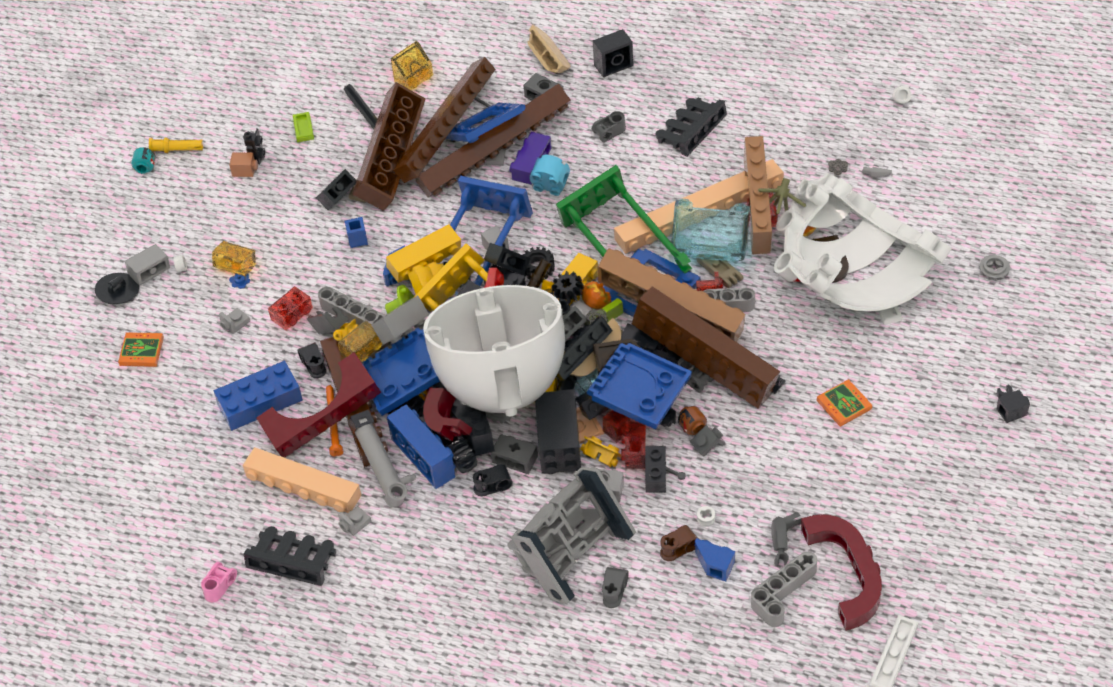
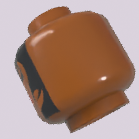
M697 406L684 407L678 416V424L686 434L696 435L706 426L707 418Z

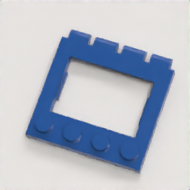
M498 102L456 124L446 139L456 140L457 142H475L479 139L478 136L522 113L526 107L524 104ZM491 115L496 116L476 128L471 129L470 127Z
M638 249L630 257L639 260L643 265L646 262L663 273L676 277V281L689 284L692 289H695L701 282L700 276L690 271L683 273L677 264L647 249L644 251ZM604 286L605 292L610 293L611 302L619 298L623 302V312L634 317L637 306L617 296L619 292Z

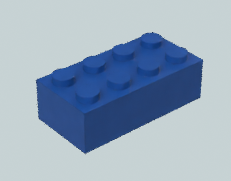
M285 360L213 390L217 404L231 431L256 421L258 416L271 407L279 411L303 401L300 387Z
M404 405L387 416L391 440L435 489L455 478L454 469L456 467L452 460L454 455L451 449L444 447L440 437L431 432L426 422L420 420L418 413L414 409L411 410L407 405Z

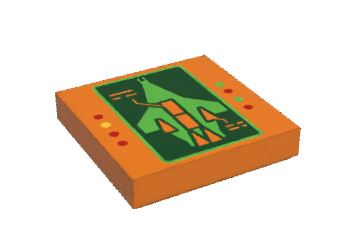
M126 332L118 360L119 366L157 367L164 339L163 333Z
M849 379L817 396V402L840 427L872 409V404Z

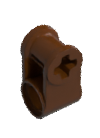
M683 525L677 530L664 535L660 540L662 547L660 550L661 558L665 561H674L684 554L694 551L695 540L698 537L687 525Z

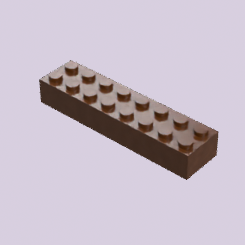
M397 82L386 93L352 193L354 196L382 211L394 199L400 178L393 169L411 146L426 98Z
M653 286L639 299L631 323L636 328L682 357L685 361L695 365L700 371L759 409L770 397L781 371Z

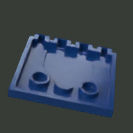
M419 327L407 334L409 338L402 337L397 342L391 344V349L387 346L374 354L376 358L369 357L361 362L381 391L380 394L373 398L381 416L440 381L434 371L430 355L427 351L424 330H420Z
M621 343L587 390V394L592 397V401L656 430L691 378L692 371L631 343H628V345Z

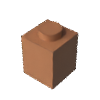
M232 152L229 164L232 177H253L254 171L258 169V162L254 159L253 152Z

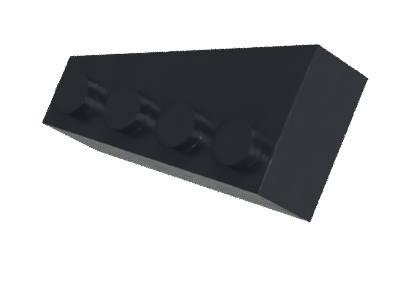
M456 398L451 408L450 418L461 419L472 427L470 435L461 436L468 442L475 456L495 452L492 432L485 411L463 405Z

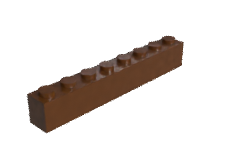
M334 337L321 340L320 344L338 393L342 382V372L338 362L349 356L351 348L350 345L345 346V341H337ZM370 400L347 415V422H349L350 416L366 410L370 412V408H372ZM370 412L374 420L373 426L379 438H382L380 426L376 427L375 425L377 423L375 412ZM353 436L363 466H371L357 436ZM381 441L382 444H383V446H384V448H385V450H386V452H388V448H387L386 442H385V441Z

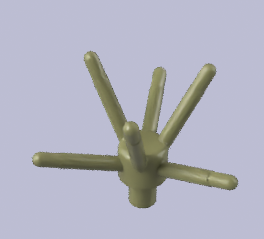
M783 178L781 186H777V189H758L759 192L775 193L769 199V203L771 204L775 200L774 206H777L776 214H780L783 200L785 211L789 210L788 197L801 206L806 207L804 202L789 193L790 189H788L790 180Z

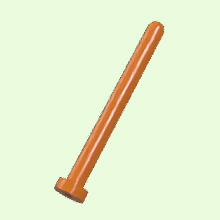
M331 385L326 387L327 406L334 399V390ZM335 423L330 427L332 446L329 448V453L333 457L343 454V447L339 444L338 426Z

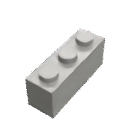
M416 296L371 326L383 345L389 341L393 344L402 338L401 334L405 336L412 332L413 326L417 328L425 323L423 319L429 316V313L419 296Z

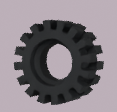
M532 247L530 252L526 250L525 254H522L530 258L524 276H527V279H531V273H534L537 266L531 264L541 261V259L552 264L544 278L547 279L548 275L551 276L553 274L552 271L554 272L555 270L554 256L549 249L546 251L544 247H542V250H540V247H536V250H534Z

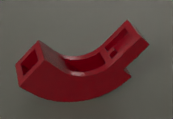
M429 388L423 408L424 419L428 427L449 441H453L454 436L470 435L472 427L461 419L450 418L451 408L456 397L444 388Z

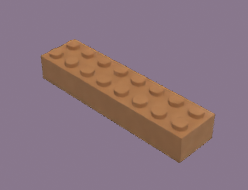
M608 248L598 265V283H603L604 286L637 302L653 286L736 342L744 330L746 314L740 309L727 306L722 300H715L703 291L692 289L689 284L680 283L672 276L658 272L652 266L647 267L641 264L635 258L624 256L619 250Z

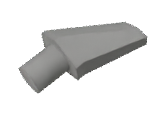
M864 166L862 173L874 178L889 176L892 170Z

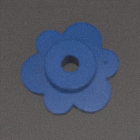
M238 272L235 276L230 277L229 281L232 283V287L245 288L246 284L250 283L249 274Z

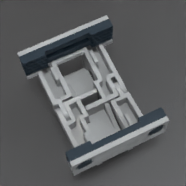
M582 466L574 473L575 479L562 488L548 504L544 505L523 530L518 529L511 537L512 540L507 544L508 548L513 550L522 564V570L537 578L552 601L568 604L575 597L566 580H562V578L576 563L575 560L579 559L607 532L612 537L630 540L636 533L600 470ZM589 497L595 509H582L580 504ZM581 521L584 522L581 526L574 530Z

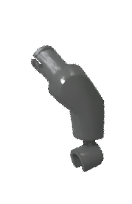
M794 512L784 518L778 516L772 521V542L774 551H778L774 560L775 566H778L779 559L784 561V566L789 560V556L784 552L788 550L787 531L792 527L801 525V518L794 521L795 518L800 517L798 512Z

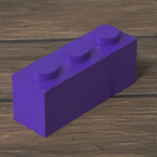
M531 132L528 138H525L522 149L517 152L516 160L510 165L509 171L512 175V180L532 185L530 174L537 158H541L542 155H548L551 151V136Z

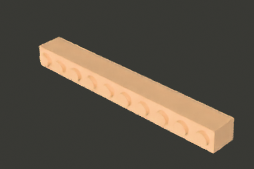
M773 159L766 161L768 188L776 189L777 186H781L784 172ZM745 171L649 212L647 215L664 235L668 237L678 230H683L694 223H699L703 219L715 216L719 212L731 209L735 205L750 200L748 177L745 176ZM640 217L614 228L615 241L625 254L636 251L638 248L658 240Z

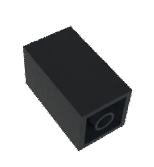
M572 389L545 392L535 401L538 451L542 474L578 471L581 468L575 391Z

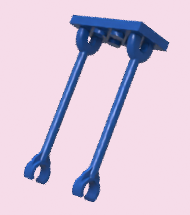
M460 176L458 184L462 193L461 205L450 226L455 231L465 211H470L474 206L486 210L499 211L504 214L508 213L510 216L495 242L496 245L502 246L514 222L519 221L522 217L531 218L533 214L527 191L523 188ZM485 261L482 267L486 272L492 263ZM478 275L474 283L481 286L484 280Z

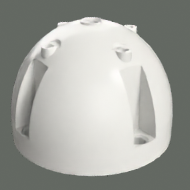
M502 285L466 292L444 302L433 310L427 317L423 328L427 351L430 355L434 371L441 383L454 397L461 401V404L480 411L505 413L506 416H515L518 409L530 405L545 393L558 374L563 360L565 329L561 304L552 294L534 287Z

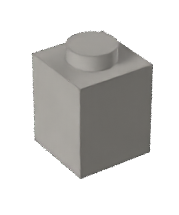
M497 225L481 233L482 245L486 250L490 243L495 244L501 233ZM506 237L501 247L509 249L508 238Z

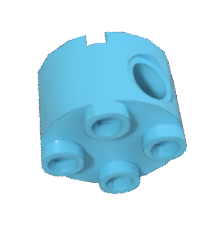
M552 155L538 157L530 174L533 189L538 192L546 190L552 195L559 196L570 174L569 165L567 163L565 165L562 164V159Z

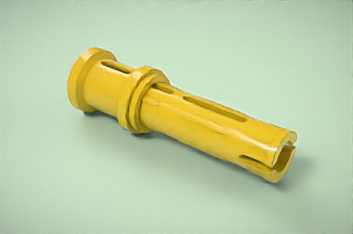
M167 137L164 139L149 138V149L153 152L164 151V153L173 150L203 151V140H170Z

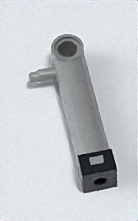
M369 410L350 416L348 422L353 436L356 435L385 494V502L390 507L396 508L401 506L407 495V487L405 485L416 480L415 474L402 478L398 477L373 426L374 420ZM392 492L399 493L400 497H394Z

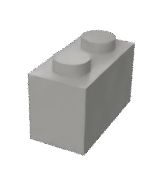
M157 244L125 260L127 273L139 286L170 268L168 256Z

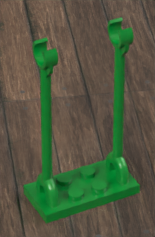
M617 165L556 203L561 224L565 228L572 224L574 227L579 228L600 255L604 257L607 250L582 222L581 218L589 215L593 210L606 204L608 200L618 195L620 198L625 199L673 255L680 270L683 273H687L692 269L688 264L691 262L688 256L676 249L627 192L621 171Z

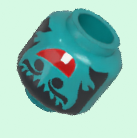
M146 147L137 148L133 152L131 161L134 170L141 174L153 170L156 159L155 153Z

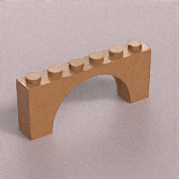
M763 136L745 137L744 171L745 176L748 177L751 251L752 255L770 254L772 225L769 193L758 191L759 188H768Z

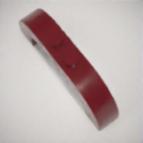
M819 514L801 518V531L808 546L819 542H833L846 551L863 591L853 599L840 602L838 605V615L845 631L865 624L878 610L882 591L881 570L879 564L874 562L872 558L873 553L870 545H866L861 533L855 526L840 517Z

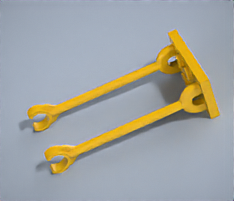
M465 243L414 297L419 296L425 308L432 313L433 310L452 297L474 271L485 282L487 281L488 273L481 266L485 259Z

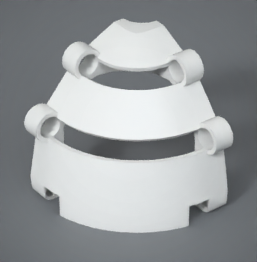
M826 173L818 180L803 178L798 185L795 197L804 202L806 207L793 200L790 209L779 217L776 224V230L785 236L784 252L777 258L774 265V271L788 282L798 278L803 284L823 298L843 308L856 311H879L898 306L920 294L932 283L924 275L935 263L940 265L943 263L952 250L950 246L939 240L930 231L925 229L921 234L911 226L886 213L865 197L852 190L854 187L843 179H838L829 173ZM850 211L863 219L852 232L834 241L818 242L803 236L807 226L813 228L833 226L843 220ZM895 240L905 246L901 254L879 273L854 283L832 284L842 268L840 261L845 255L849 263L847 273L849 274L875 262L891 247Z

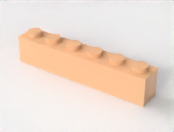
M255 447L243 464L244 472L248 479L261 481L269 487L275 486L285 493L297 494L305 500L311 499L321 506L333 507L338 512L344 511L349 513L361 497L360 486L357 483Z

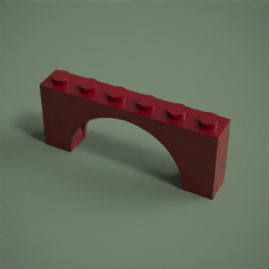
M355 352L338 362L342 372L340 389L333 401L320 412L305 418H288L279 414L271 407L257 417L258 422L281 457L285 458L292 454L295 450L307 444L310 440L325 432L329 427L341 421L344 417L381 393Z

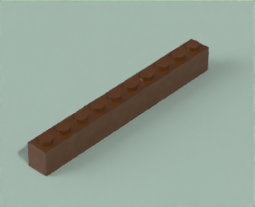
M486 57L470 65L393 169L404 183L420 175L496 70Z
M558 83L526 104V108L522 113L478 136L479 139L477 141L468 142L422 172L416 179L417 184L428 198L432 195L436 197L443 191L444 187L453 186L457 182L456 179L460 176L466 177L474 167L478 169L483 166L487 158H495L499 155L501 149L507 150L513 145L515 140L518 139L520 141L524 139L530 130L536 131L541 127V123L544 121L549 122L555 117L556 113L560 112L561 114L569 108L568 104L571 99Z

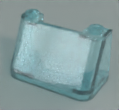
M689 199L676 200L671 243L680 253L684 252L690 258L742 261L745 259L748 248L750 206L737 203L730 210L695 208Z

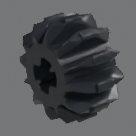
M568 271L565 272V275L559 273V278H553L554 284L551 287L554 296L559 298V300H567L569 304L571 299L577 301V296H582L584 284L582 283V278L577 276L574 271L570 275Z
M465 439L455 440L452 444L448 445L454 455L452 460L461 473L469 472L477 466L476 456Z

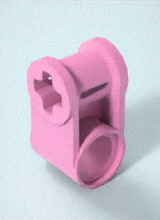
M217 561L201 582L205 599L211 603L219 601L229 586L235 581L237 570L235 568L229 569Z

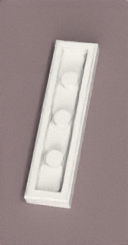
M898 615L869 687L894 686L919 622Z

